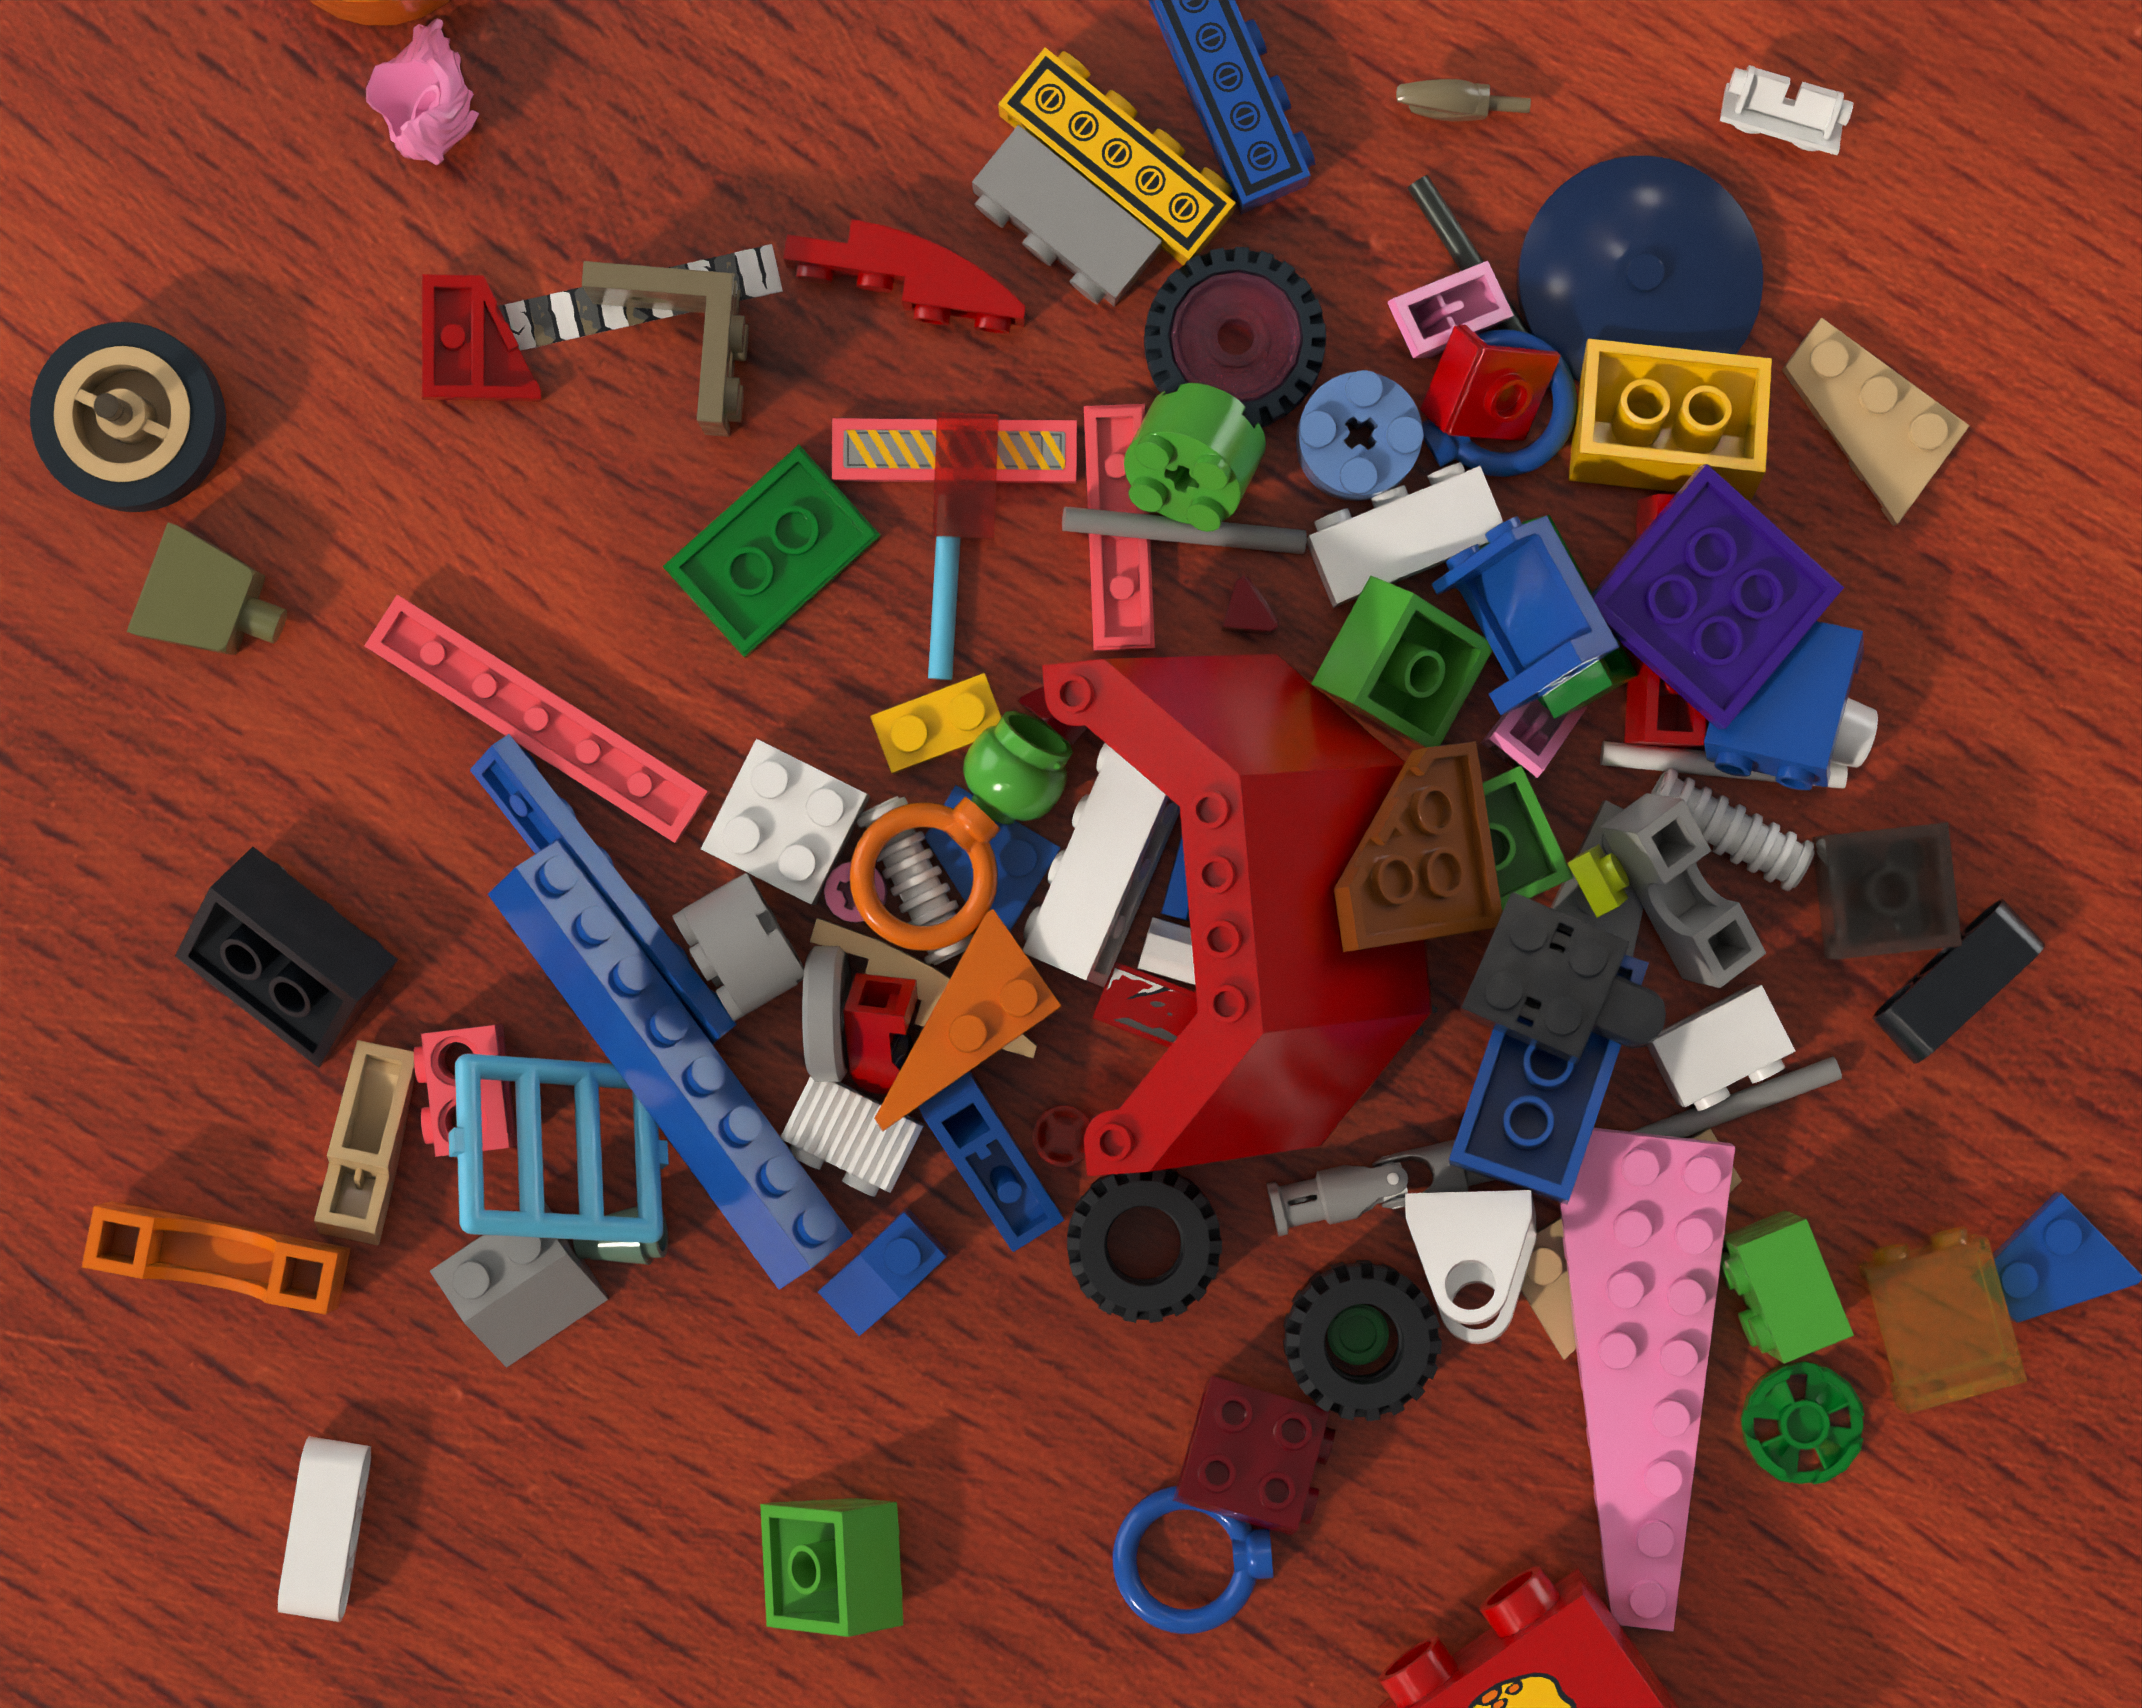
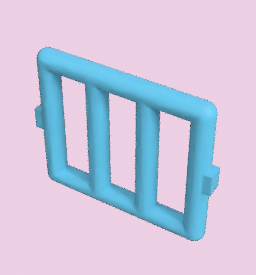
M463 1054L458 1057L455 1062L457 1127H454L449 1132V1157H458L459 1223L464 1232L477 1235L655 1243L661 1239L663 1235L661 1169L669 1164L668 1141L659 1140V1126L633 1091L638 1218L604 1216L599 1087L631 1089L612 1063L482 1054ZM481 1079L515 1082L519 1211L485 1210ZM540 1083L574 1086L579 1214L545 1213Z

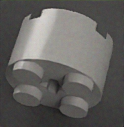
M748 873L732 879L672 915L680 932L691 947L689 951L706 980H712L716 987L721 986L716 989V993L733 1021L738 1020L798 985L804 978L805 968L789 939L784 935L775 915Z

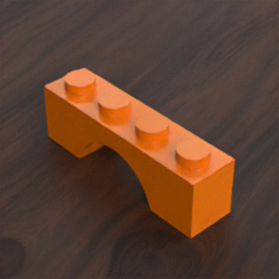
M109 1201L93 1207L82 1267L140 1279H162L208 1285L247 1294L262 1300L264 1303L326 1315L339 1308L350 1248Z

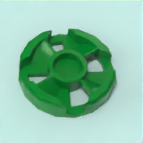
M1806 1361L1781 1364L1762 1375L1746 1395L1740 1418L1744 1444L1755 1462L1780 1481L1797 1484L1825 1483L1847 1470L1861 1451L1863 1438L1861 1437L1864 1426L1862 1416H1864L1863 1404L1851 1384L1826 1366ZM1807 1374L1804 1398H1793L1786 1382L1791 1375ZM1848 1407L1850 1428L1830 1426L1828 1415ZM1754 1418L1777 1420L1780 1435L1760 1443L1756 1439L1754 1432ZM1815 1448L1822 1466L1813 1470L1797 1471L1799 1450Z

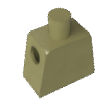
M168 522L127 632L151 640L236 655L245 633L275 644L284 628L287 609L258 599L265 582L264 574L191 531Z

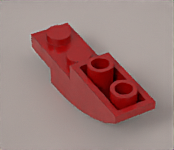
M851 219L848 243L788 234L786 236L783 260L787 268L796 269L797 279L813 283L831 284L833 275L857 278L856 287L886 293L893 291V284L904 285L902 294L904 310L914 311L913 320L922 323L949 325L950 317L975 320L974 329L996 334H1010L1011 325L1020 327L1025 325V305L1006 287L977 265L951 250L917 235L885 225Z

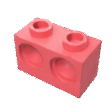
M503 1024L421 1034L422 1046L414 1047L416 1078L418 1083L427 1082L430 1106L421 1109L422 1134L425 1144H434L435 1157L449 1155V1132L454 1128L452 1117L456 1109L455 1075L448 1070L445 1063L447 1050L452 1044L459 1042L467 1045L473 1054L507 1056ZM481 1079L483 1151L510 1148L517 1145L510 1081Z

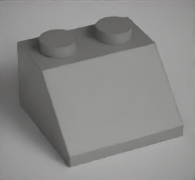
M544 1201L545 1213H552ZM482 1235L430 1270V1273L464 1324L506 1368L610 1299L584 1259L577 1257L574 1244L570 1239Z

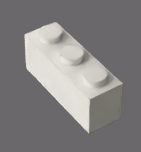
M1459 462L1428 475L1431 486L1408 494L1405 485H1402L1371 498L1374 509L1352 518L1349 509L1346 508L1316 520L1314 523L1318 532L1309 535L1306 543L1332 607L1335 608L1357 599L1370 575L1394 584L1444 564L1452 556L1473 545L1478 544L1482 548L1489 542L1485 534L1503 523V520L1481 466L1465 472L1462 462Z

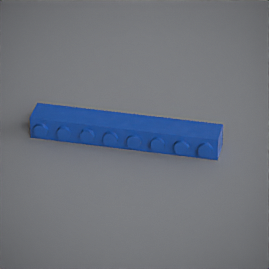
M558 839L516 866L488 893V896L779 1290L813 1268L853 1237L561 839Z

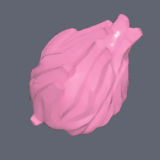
M438 18L434 19L428 26L420 24L413 28V41L389 62H382L375 66L366 87V102L372 109L383 115L389 128L390 139L395 143V148L401 155L408 159L428 160L436 166L444 160L443 155L470 132L479 115L474 110L469 111L470 101L474 94L468 90L464 83L460 70L461 57L458 52L454 53L450 49V38L444 37L441 30L443 21Z

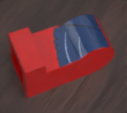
M860 973L855 975L843 1013L850 1074L854 1082L866 1091L888 1094L913 1048V1041L907 1030L918 999L916 979Z

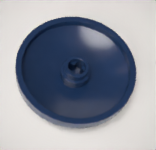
M1626 156L1614 158L1595 164L1572 176L1557 188L1534 217L1525 235L1518 259L1517 295L1524 324L1532 335L1548 343L1561 355L1569 367L1577 386L1580 384L1588 339L1736 355L1753 328L1762 299L1763 264L1761 251L1751 223L1740 205L1728 191L1707 174L1682 162L1663 157Z

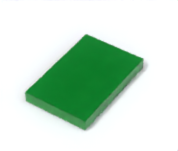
M798 444L662 567L746 659L879 540L881 535Z

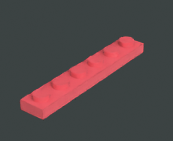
M396 595L364 645L503 735L510 734L515 742L674 843H678L710 793L399 595Z

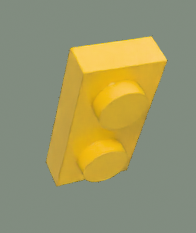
M985 673L870 716L892 774L973 744L986 728L996 726L1001 719Z

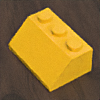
M1588 339L1577 396V415L1572 430L1569 481L1678 492L1699 466L1708 464L1746 500H1752L1766 471L1772 358Z

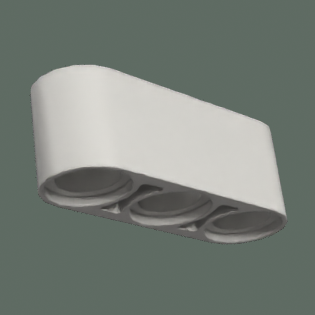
M311 1436L307 1438L299 1466L279 1588L278 1612L336 1622L342 1621L350 1592L371 1463L370 1446Z

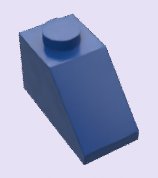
M906 1207L819 1289L818 1293L860 1336L947 1257L949 1251Z

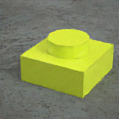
M1600 844L1577 855L1567 863L1597 918L1619 907L1629 898L1624 890L1625 887L1629 886V880L1622 864L1613 853L1605 855Z

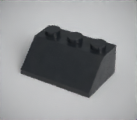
M254 847L249 849L209 888L175 954V957L318 1068L325 1063L378 995L398 961L376 939L366 935L339 914L331 904L317 897L290 876L281 865L271 861Z

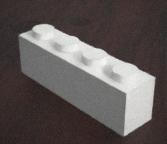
M1106 743L1101 748L1097 759L1096 768L1099 774L1091 793L1085 794L1080 799L1074 811L1072 826L1075 830L1066 851L1061 850L1051 864L1048 873V883L1051 885L1041 907L1038 906L1032 911L1024 928L1026 943L1023 948V952L1031 957L1102 987H1105L1180 813V806Z

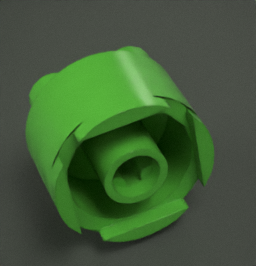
M1187 383L1180 384L1177 392L1165 395V391H1163L1154 399L1125 454L1124 469L1131 485L1128 492L1129 498L1133 504L1143 511H1157L1175 521L1191 524L1198 530L1205 532L1215 531L1220 527L1222 521L1229 518L1237 509L1264 456L1266 441L1260 424L1257 422L1255 428H1253L1250 422L1242 415L1246 407L1237 398L1221 389L1205 384Z

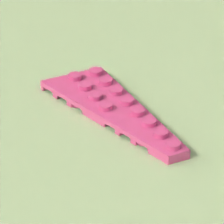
M1593 1128L1568 1205L1560 1203L1564 1236L1562 1237L1564 1254L1567 1260L1571 1293L1570 1303L1580 1384L1583 1391L1587 1423V1441L1590 1448L1594 1480V1498L1598 1512L1602 1545L1601 1555L1609 1611L1621 1626L1674 1631L1735 1146L1732 1143Z

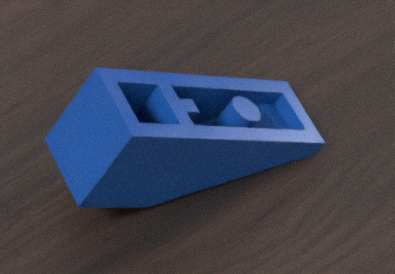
M972 1071L919 1106L924 1120L1012 1252H1015L1064 1221L1061 1212Z

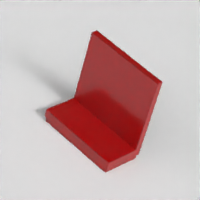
M1459 324L1454 326L1420 411L1443 433L1448 435L1525 441L1561 355L1557 351L1488 345L1467 325Z

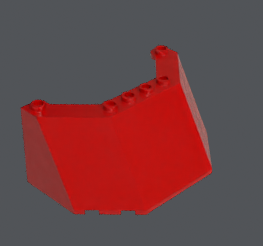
M1278 654L1112 658L1042 665L1045 702L1053 717L1066 725L1086 726L1180 806L1198 1013L1119 1109L1100 1113L1089 1123L1084 1136L1087 1176L1151 1172L1322 1146L1354 1104L1364 1096L1393 1061V1057L1432 1014L1426 939L1343 952L1334 895V887L1406 761L1365 730L1362 724L1325 693H1321Z

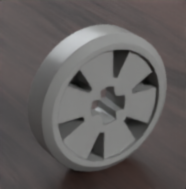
M814 946L807 955L805 962L802 997L803 1047L807 1072L815 1082H841L849 1070L843 1010L852 982L849 958L840 946Z

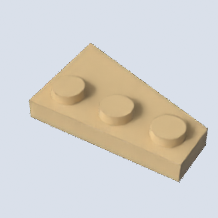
M1820 318L1782 368L1783 373L1824 430L1827 429L1849 459L1850 462L1848 464L1860 481L1866 483L1881 504V510L1892 526L1900 522L1970 426L1823 318Z

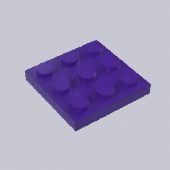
M1708 464L1699 466L1594 590L1591 596L1615 638L1717 729H1726L1844 587Z

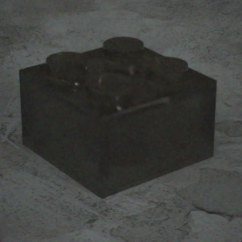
M1948 822L1811 837L1812 843H1814L1813 850L1815 851L1814 865L1825 959H1845L1962 946Z

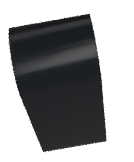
M2000 899L1977 916L1874 1013L1872 1019L1914 1064L1919 1063L1938 1049L2029 965L2044 949L2045 943L2004 899Z

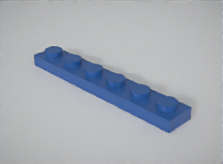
M510 734L491 745L470 769L472 774L535 854L558 839L563 841L711 1044L714 1045L737 1025L728 1014L717 993L707 987L690 965L685 951L677 943L670 940L652 917L651 910L645 900L638 894H635L616 871L609 854L602 847L596 845L577 821L576 815L569 803L559 797L539 772L533 757L527 751L521 749Z

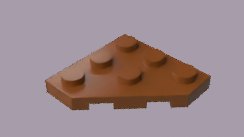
M1476 741L1412 750L1334 887L1343 952L1497 927L1502 915V907Z

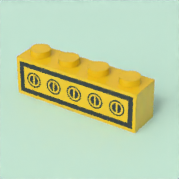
M1045 47L999 102V116L1014 128L1020 125L1161 239V248L1180 264L1184 265L1188 260L1199 255L1234 213L1236 202L1228 197L1233 191L1231 186L1211 169L1204 167L1199 173L1181 158L1185 153L1184 148L1169 134L1159 128L1151 134L1136 122L1134 118L1138 114L1137 110L1121 95L1113 90H1109L1104 96L1086 81L1091 75L1090 72L1073 56L1062 51L1057 57Z

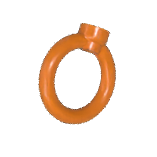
M964 797L954 809L941 804L920 802L902 805L886 812L876 819L863 833L856 845L851 860L850 888L854 903L861 917L880 937L906 949L937 950L963 940L979 927L983 917L990 911L994 902L998 885V869L990 841L1001 829L967 797ZM917 827L936 828L946 832L968 853L973 868L972 890L965 905L950 919L929 926L912 925L892 915L881 902L876 891L874 879L876 862L885 845L899 833Z

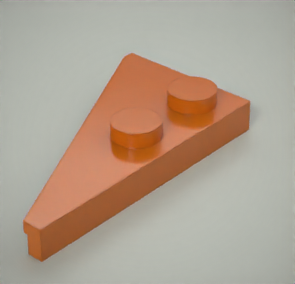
M994 909L987 912L983 917L874 1119L882 1132L1061 1008V1004Z

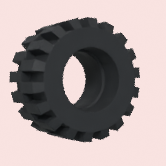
M1165 1169L1151 1172L1106 1175L1103 1178L1099 1177L1093 1182L1091 1187L1084 1195H1081L1075 1205L1067 1232L1069 1265L1073 1277L1075 1276L1082 1292L1088 1299L1091 1298L1096 1302L1102 1311L1109 1315L1114 1313L1123 1317L1124 1321L1136 1323V1320H1149L1150 1323L1163 1321V1317L1172 1314L1178 1316L1188 1310L1187 1307L1195 1300L1199 1302L1206 1294V1288L1212 1279L1215 1280L1219 1269V1257L1222 1254L1220 1225L1209 1200L1199 1187L1189 1178L1186 1179L1175 1170ZM1139 1206L1154 1207L1168 1214L1177 1225L1181 1238L1180 1252L1172 1267L1162 1275L1149 1279H1138L1124 1274L1111 1260L1107 1248L1108 1233L1114 1221L1125 1211Z
M1356 1260V1263L1350 1264L1339 1262L1330 1265V1270L1322 1274L1317 1272L1308 1279L1310 1283L1302 1291H1297L1292 1299V1308L1289 1313H1286L1283 1325L1285 1328L1283 1345L1289 1367L1306 1396H1310L1317 1406L1327 1412L1331 1410L1338 1413L1340 1418L1353 1421L1354 1417H1365L1367 1421L1381 1420L1380 1415L1391 1412L1394 1416L1404 1411L1403 1405L1412 1398L1417 1401L1425 1392L1423 1386L1428 1378L1433 1380L1438 1367L1435 1362L1437 1354H1441L1442 1340L1438 1335L1440 1325L1437 1316L1423 1292L1407 1276L1402 1275L1390 1266L1383 1263L1382 1265L1373 1264L1369 1260ZM1356 1304H1371L1384 1310L1392 1318L1398 1334L1397 1347L1389 1362L1381 1369L1366 1375H1351L1340 1370L1330 1360L1325 1346V1335L1330 1322L1339 1312Z

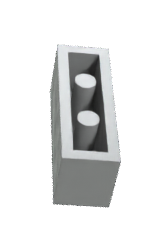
M1020 125L1014 129L972 181L973 193L979 197L974 205L981 213L1001 228L1008 221L1027 236L1022 244L1028 251L1048 266H1051L1055 260L1059 261L1075 274L1069 281L1072 286L1097 305L1104 298L1115 307L1161 251V239Z

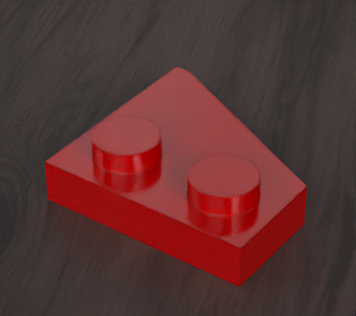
M422 274V400L541 401V389L536 379H534L484 275Z

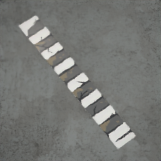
M772 244L668 267L734 273V281H737L738 290L741 291L740 301L783 291ZM583 287L498 306L519 345L520 351L689 313L685 311L593 304Z

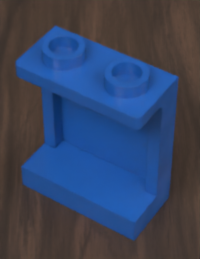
M1517 516L1497 525L1485 534L1489 542L1488 545L1480 549L1479 545L1476 544L1452 556L1445 562L1450 571L1431 584L1437 595L1452 589H1458L1461 592L1509 681L1489 693L1500 716L1540 699L1619 648L1616 639L1547 516L1523 525Z
M1816 621L1726 729H1717L1709 721L1704 739L1707 760L1714 762V766L1718 770L1734 776L1747 777L1751 775L1752 771L1776 776L1775 780L1779 784L1792 789L1810 790L1812 785L1828 787L1831 776L1830 764L1854 673H1859L1864 654L1863 631Z

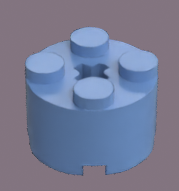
M1362 370L1334 377L1314 392L1299 419L1296 431V449L1301 469L1317 489L1330 497L1349 501L1371 500V498L1396 488L1414 466L1424 437L1420 413L1410 395L1395 381L1383 375ZM1351 424L1356 429L1366 426L1372 432L1368 439L1371 449L1367 450L1361 444L1353 449L1348 447L1345 443L1350 433L1347 425Z

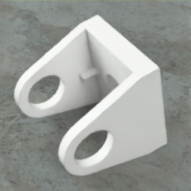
M1531 1190L1405 1193L1406 1221L1444 1325L1452 1335L1467 1343L1483 1344L1497 1339L1507 1330L1512 1321L1537 1240L1536 1212ZM1481 1283L1495 1290L1492 1299L1479 1309L1466 1310L1453 1304L1458 1291L1466 1285ZM1500 1312L1497 1320L1484 1329H1469L1460 1324H1480L1492 1319Z

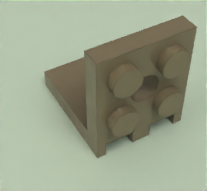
M584 261L582 287L593 304L705 313L697 422L705 435L729 437L730 421L741 422L744 386L740 385V378L734 377L735 361H746L749 325L745 324V316L739 315L741 291L738 290L737 281H734V273Z

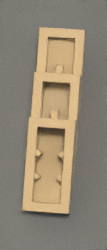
M821 918L816 919L810 942L822 946H840L846 953L869 959L865 974L916 979L918 999L921 1000L915 1024L925 1026L948 984L950 976L880 939ZM1024 1033L1002 1049L1034 1058L1037 1044Z

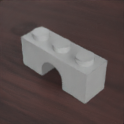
M1646 793L1600 826L1682 979L1721 988L1766 954L1740 903L1721 897L1709 886L1700 873L1696 862L1711 852V849L1684 799Z

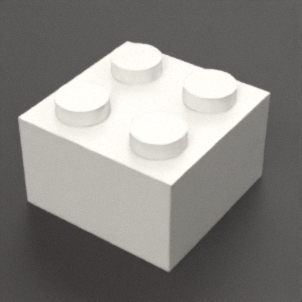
M756 739L701 850L811 905H816L825 888L826 880L832 870H834L870 795Z

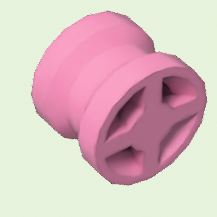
M847 862L832 870L827 878L824 889L826 904L834 915L844 921L863 922L864 919L856 908L849 883L851 862ZM875 868L876 891L881 902L885 905L888 892L886 882L879 870Z

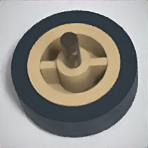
M112 322L79 332L64 342L50 356L38 375L33 389L30 404V426L34 444L41 460L54 478L68 490L88 501L109 509L124 512H146L178 502L194 491L206 479L218 460L223 447L226 431V409L220 386L214 374L203 359L191 348L168 333L149 325L133 322Z

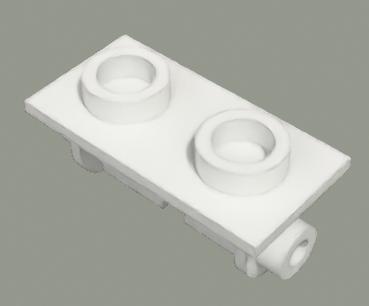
M1751 65L1747 67V70L1735 67L1730 83H1727L1725 87L1720 115L1721 122L1734 125L1745 133H1762L1792 142L1803 150H1820L1838 155L1842 126L1847 125L1854 102L1843 99V92L1833 91L1802 81L1796 99L1793 100L1785 97L1791 78L1758 69Z

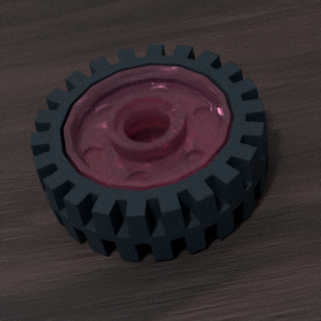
M1235 247L1229 250L1218 248L1210 250L1205 255H1197L1188 260L1182 267L1176 269L1167 278L1149 309L1145 325L1144 349L1152 380L1160 393L1165 391V395L1177 392L1180 384L1187 383L1205 384L1221 389L1237 398L1246 407L1242 415L1250 422L1253 428H1255L1257 422L1261 428L1267 427L1292 412L1304 400L1318 378L1326 346V328L1322 315L1323 311L1305 278H1301L1295 272V268L1286 261L1282 263L1275 259L1273 254L1262 250L1260 253L1250 251L1249 247ZM1234 325L1242 327L1249 333L1252 346L1243 354H1228L1222 350L1218 343L1217 336L1221 330Z

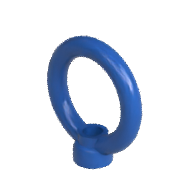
M1502 329L1478 334L1486 344L1492 346L1556 351L1542 339L1522 331ZM1560 357L1549 383L1553 396V410L1550 421L1541 436L1523 449L1512 452L1490 451L1478 446L1469 437L1452 436L1443 433L1429 418L1422 422L1423 439L1440 467L1456 459L1469 469L1481 466L1484 475L1511 477L1531 472L1549 462L1562 449L1572 432L1577 415L1578 402L1576 386L1571 371L1564 359Z
M1171 1486L1158 1490L1142 1499L1124 1518L1117 1532L1113 1547L1114 1577L1125 1602L1137 1616L1148 1624L1171 1633H1202L1217 1628L1233 1618L1248 1601L1257 1579L1274 1578L1270 1530H1253L1249 1523L1173 1501L1177 1486ZM1178 1510H1194L1207 1514L1226 1530L1232 1541L1234 1572L1230 1583L1214 1601L1195 1609L1173 1608L1158 1601L1145 1588L1137 1567L1138 1547L1145 1531L1161 1516Z

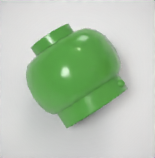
M1016 711L1005 712L996 726L986 728L976 738L964 759L963 773L967 786L973 793L971 801L992 820L1002 824L1011 825L1016 819L1028 821L1043 817L1050 812L1065 789L1067 782L1065 765L1073 753L1071 745L1040 720Z

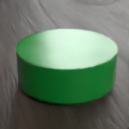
M1356 1304L1345 1308L1333 1318L1327 1328L1326 1336L1330 1348L1339 1359L1353 1365H1364L1373 1362L1384 1352L1389 1339V1330L1386 1320L1376 1308L1369 1304Z

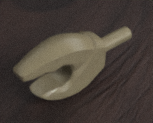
M1437 79L1400 84L1396 91L1397 102L1409 105L1412 113L1444 121L1484 120L1488 116V110L1529 113L1531 105L1530 98L1490 95L1489 84H1474L1458 79Z

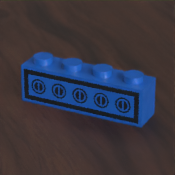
M1148 0L1224 178L1233 189L1231 194L1240 215L1308 186L1311 177L1308 168L1316 165L1315 158L1304 133L1299 131L1293 134L1284 112L1291 109L1290 100L1280 77L1275 75L1269 78L1259 56L1267 53V49L1255 20L1251 19L1244 22L1235 0Z

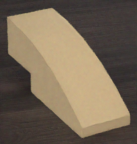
M357 1040L327 1153L329 1165L314 1219L320 1234L379 1245L398 1167L415 1078L413 1051Z

